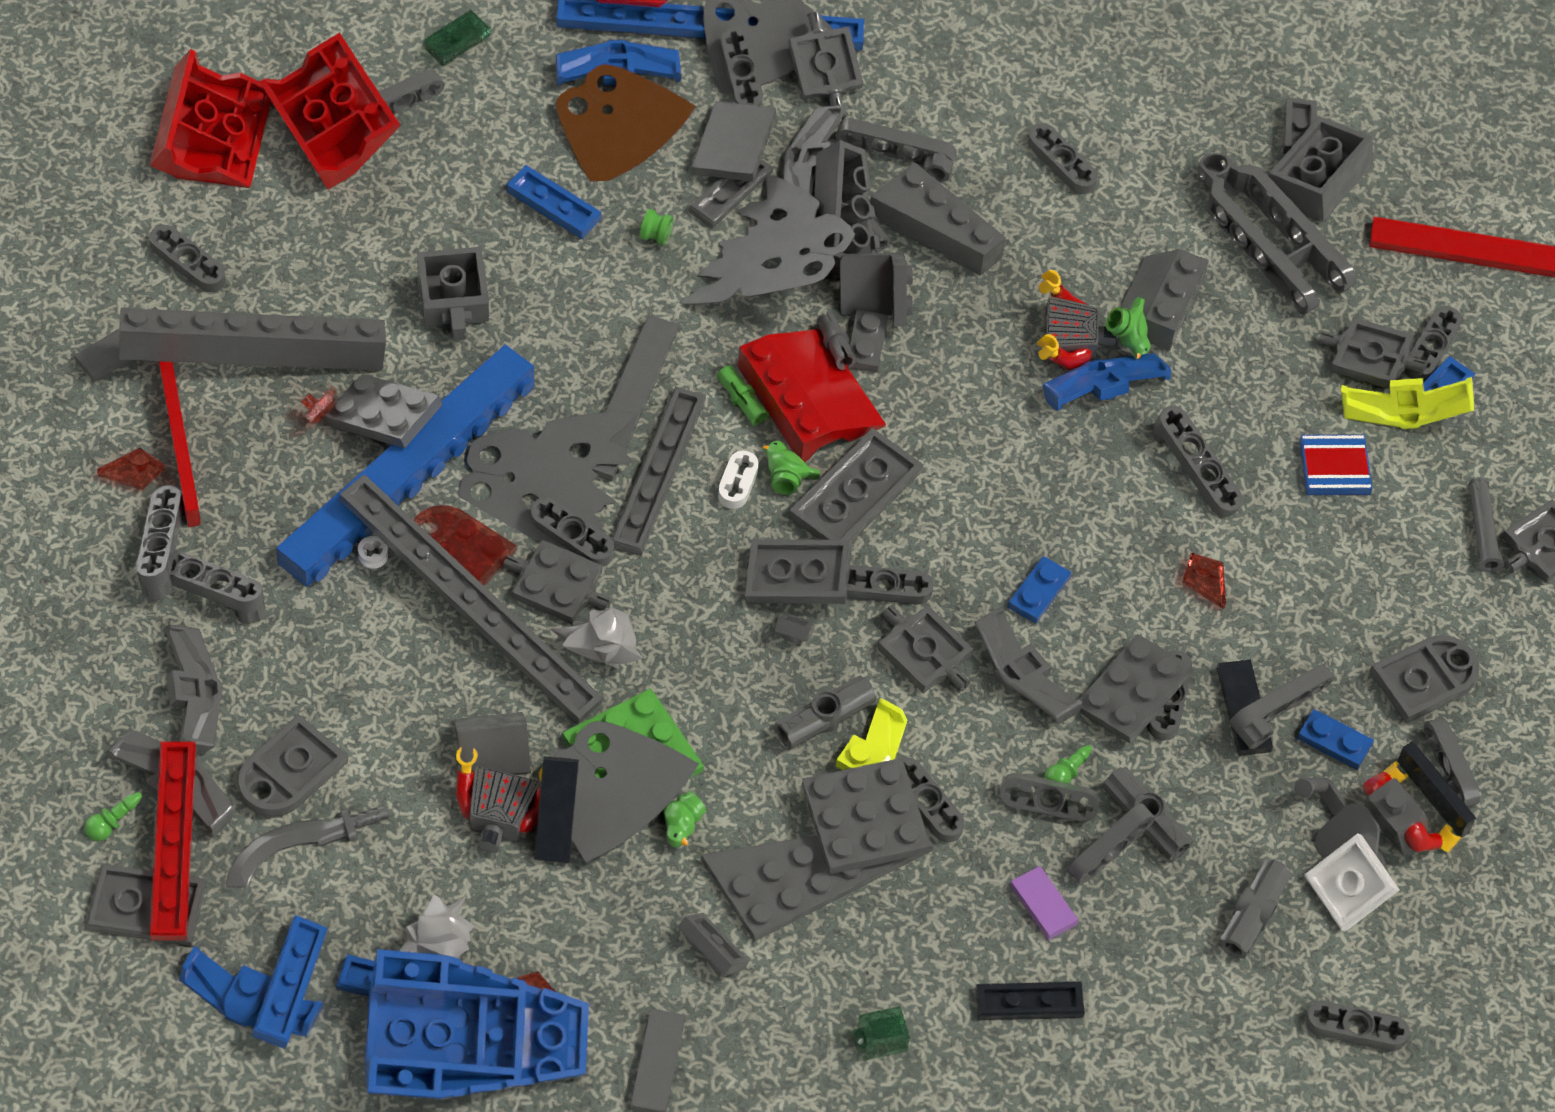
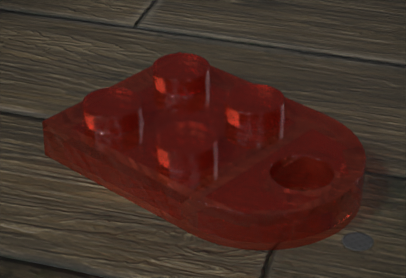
M448 505L433 506L423 510L414 518V521L420 527L426 522L437 524L438 530L428 534L483 586L501 569L505 559H507V555L510 554L512 556L516 552V545L459 508Z

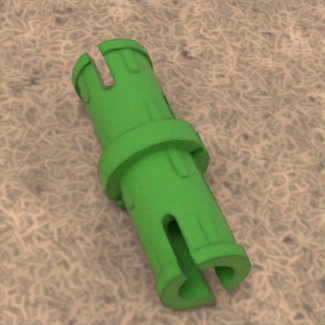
M726 366L718 372L716 378L731 395L730 401L735 407H740L751 425L755 426L768 418L769 413L755 397V390L751 385L745 384L734 366Z

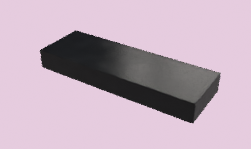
M1251 659L1218 663L1216 669L1229 720H1231L1241 709L1261 697ZM1231 726L1238 756L1272 752L1273 744L1271 737L1257 748L1250 749Z
M1413 741L1403 746L1397 761L1447 824L1453 828L1457 836L1462 838L1469 834L1476 820L1474 814Z
M544 756L534 860L569 863L579 759Z
M1082 982L976 984L975 987L978 1020L1084 1018L1085 1015Z

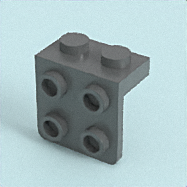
M904 252L842 255L840 258L841 314L856 315L857 309L892 315L894 326H907V315H913L912 296H907V285L913 284L912 265L906 264Z

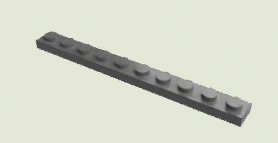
M365 474L340 494L339 500L572 720L579 724L602 704L603 697Z

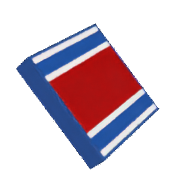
M1365 434L1300 436L1299 444L1306 495H1371L1373 488Z

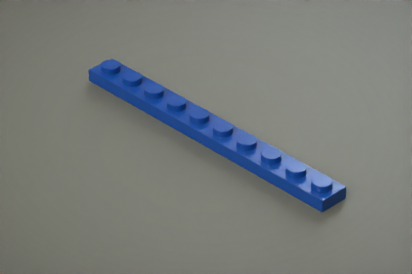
M596 0L558 1L557 27L706 38L704 6L664 3L661 7L598 3ZM716 7L715 14L720 20L727 21L733 18L735 10ZM821 16L833 29L849 26L855 50H863L865 19ZM750 17L747 22L750 26H756L758 19Z

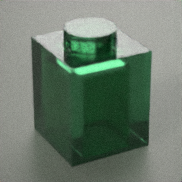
M901 1006L859 1015L857 1028L853 1029V1039L856 1049H863L866 1061L907 1052L910 1036Z

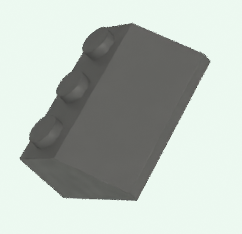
M1319 116L1270 171L1269 177L1302 213L1325 221L1374 164L1373 137Z
M1181 249L1145 256L1120 308L1130 309L1134 300L1138 297L1145 300L1143 313L1147 322V338L1150 344L1168 351L1171 350L1204 282L1209 260Z

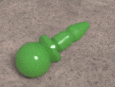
M1086 745L1079 748L1068 759H1059L1057 764L1047 768L1044 778L1070 784L1071 779L1078 775L1077 768L1088 759L1092 746Z
M137 792L129 795L122 802L115 805L111 811L104 807L101 810V814L90 816L84 826L86 836L93 841L107 839L111 835L113 828L117 829L120 827L117 820L122 819L128 814L129 810H133L142 798V794Z

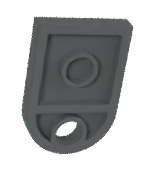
M1438 635L1429 637L1372 664L1369 672L1404 721L1408 723L1466 695L1473 688L1478 677L1479 662L1474 651L1465 642L1452 636ZM1460 656L1466 661L1467 665L1457 666L1451 662L1450 657Z
M298 714L245 761L238 778L241 798L256 813L265 816L288 814L298 808L348 763V755ZM263 787L271 791V794L265 799H257L252 796V792L257 788Z

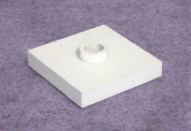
M1358 833L1304 874L1342 931L1350 929L1400 891L1364 837Z

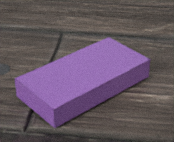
M1041 866L1011 881V889L1047 940L1060 935L1078 924L1077 917Z

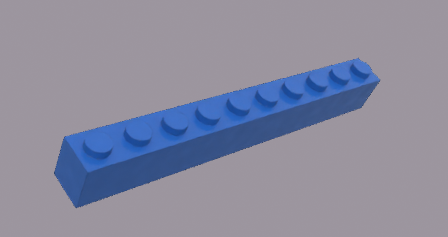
M506 344L502 346L441 401L442 406L405 448L391 445L276 548L278 565L305 587H308L315 580L317 582L321 581L328 574L333 563L338 559H346L352 552L353 545L361 538L364 539L374 533L339 500L340 494L365 474L398 506L407 497L413 498L422 488L423 482L430 476L433 478L438 476L442 472L445 463L452 456H460L473 437L482 436L488 430L490 422L498 415L500 417L504 416L510 410L514 400L520 395L525 397L534 387V365Z

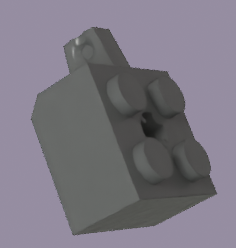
M470 247L417 252V275L424 327L451 325L453 341L466 340L465 323L489 321V299L482 248Z

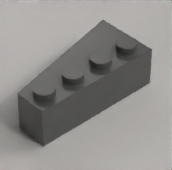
M915 162L871 196L870 204L874 205L878 222L880 221L890 226L891 230L901 235L906 234L919 241L920 245L928 249L932 248L944 254L945 258L980 276L1002 259L1006 237Z

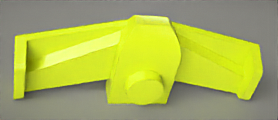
M1472 377L1425 392L1423 378L1390 380V394L1348 388L1345 385L1341 386L1344 418L1349 420L1395 426L1401 429H1414L1425 424L1474 411Z
M879 698L866 740L853 735L837 758L836 767L846 770L895 759L908 721L903 710Z

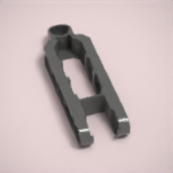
M1210 153L1201 158L1198 166V175L1201 181L1210 189L1207 212L1300 314H1306L1320 305V299H1317L1314 290L1304 279V274L1297 268L1307 261L1337 293H1343L1355 286L1357 278L1349 262L1260 167L1252 165L1237 166L1228 155L1223 153ZM1244 192L1297 250L1287 256L1281 249L1277 250L1264 236L1265 232L1262 228L1258 229L1244 214L1245 210L1242 207L1238 208L1230 198Z

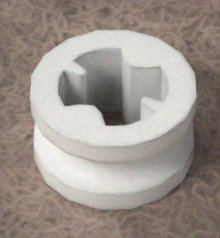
M377 536L364 538L358 545V559L360 563L370 569L382 567L388 559V546ZM375 548L379 549V555L373 554L371 557L367 556V550L373 551Z

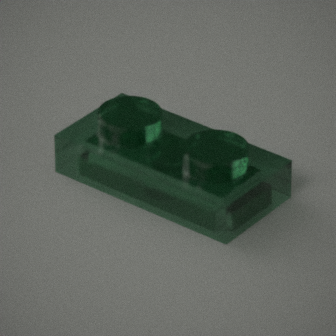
M469 10L423 40V48L442 66H445L490 37L491 28L472 10Z

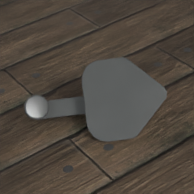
M1301 777L1297 779L1294 788L1299 796L1309 797L1312 793H1319L1334 815L1319 830L1316 836V848L1322 858L1325 859L1358 833L1364 837L1385 868L1384 856L1378 848L1380 826L1368 808L1359 803L1348 805L1334 783L1328 778Z

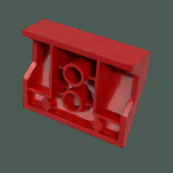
M340 32L308 51L302 67L281 80L264 78L259 81L327 189L333 188L354 175L401 126Z
M190 49L174 67L149 166L178 179L250 188L271 103L260 82L241 72L220 75L199 64L196 51Z
M820 329L768 334L739 347L738 369L748 384L755 390L757 398L765 410L768 411L769 416L792 451L804 462L808 461L820 447L840 438L851 442L865 436L872 428L879 430L886 427V423L846 364L844 363L845 370L837 367L831 351L826 350L823 344L824 337Z

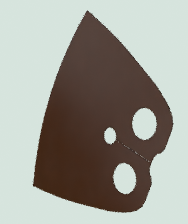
M607 64L594 68L587 74L585 83L579 87L567 89L556 101L560 123L578 162L590 182L610 181L642 163L671 139L697 107L657 83L626 69ZM603 75L614 77L617 82L616 88L611 92L601 91L597 86L599 77ZM575 97L583 98L588 103V109L583 114H573L568 109L569 101ZM605 105H610L613 107V112L605 114L602 108Z

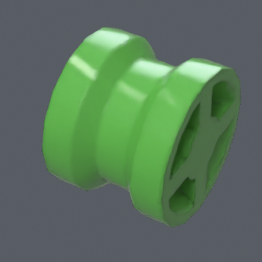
M648 209L641 225L640 239L648 240L651 238L656 240L657 244L665 246L672 230L674 216L669 214L661 216L655 210Z

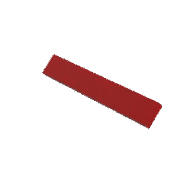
M1375 216L1372 219L1369 247L1555 278V246Z
M159 361L188 527L200 526V513L173 362Z
M160 741L150 923L151 940H187L196 741Z

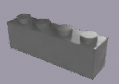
M841 140L817 152L814 196L820 202L815 214L816 218L824 214L838 215L855 233L847 249L833 256L835 265L829 274L839 276L840 258L842 255L877 253L876 250L880 248L878 235H874L872 219L875 217L874 205L870 204L867 193L871 189L866 152L862 148ZM835 233L828 236L824 241L825 247L837 246L843 239L842 234ZM818 261L810 263V267L821 270L823 267L822 263Z

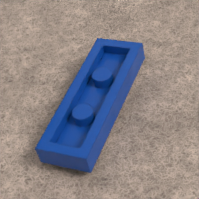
M527 165L506 184L507 193L580 239H583L601 220V211Z

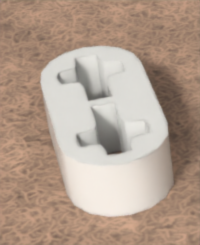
M738 451L729 459L719 484L718 498L723 506L736 509L746 503L758 472L759 462L753 453ZM743 462L748 463V467L745 468L743 475H739V466ZM734 484L739 485L738 493L734 497L728 496V492L732 491Z

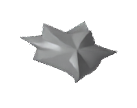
M613 607L601 611L591 610L585 623L575 621L572 627L549 628L564 640L563 647L586 657L590 661L605 663L618 669L619 664H626L643 658L635 648L636 636L629 615Z
M433 895L425 913L419 915L417 922L405 927L409 940L401 947L400 951L448 955L459 959L461 954L469 950L467 941L470 942V931L475 927L472 923L458 915L466 896L447 906L439 897Z

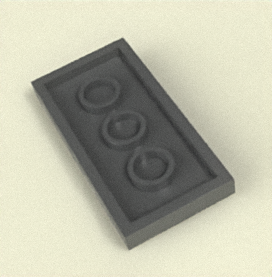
M872 428L789 510V518L819 540H851L852 543L922 473L924 464Z

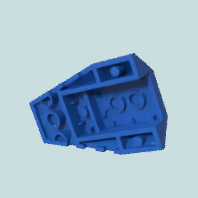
M377 949L368 999L364 1058L367 1093L444 1099L584 1076L586 1074L589 1003L546 988L540 989L528 985L525 981L516 978L510 979L493 973L492 970L481 966L475 967L463 963L461 959L452 956Z

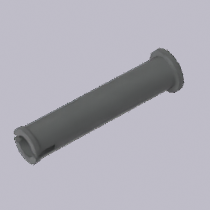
M1478 478L1480 490H1478L1476 480L1472 479L1468 483L1480 555L1478 569L1480 571H1499L1504 567V560L1499 554L1489 481L1485 478Z

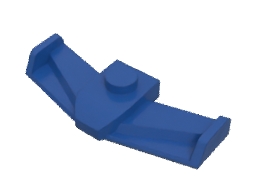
M608 40L605 43L556 54L557 86L562 85L563 82L585 78L590 71L603 64L617 66L633 73L673 78L681 82L679 50L626 42L625 40ZM603 75L604 86L617 85L614 77Z
M1155 353L1144 354L1138 359H1135L1134 356L1097 359L1084 363V365L1044 383L1042 387L1046 402L1054 410L1058 411L1062 409L1063 404L1089 392L1093 393L1100 401L1111 400L1116 396L1129 393V381L1161 377L1163 380H1170L1171 368Z
M196 946L193 947L184 962L179 981L225 1015L226 1020L242 1027L246 1025L254 1027L271 980L270 976L244 965L235 978ZM303 999L291 1034L308 1036L324 1007L322 1001L315 1002Z

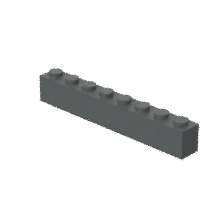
M120 309L119 360L383 370L386 347L385 320Z

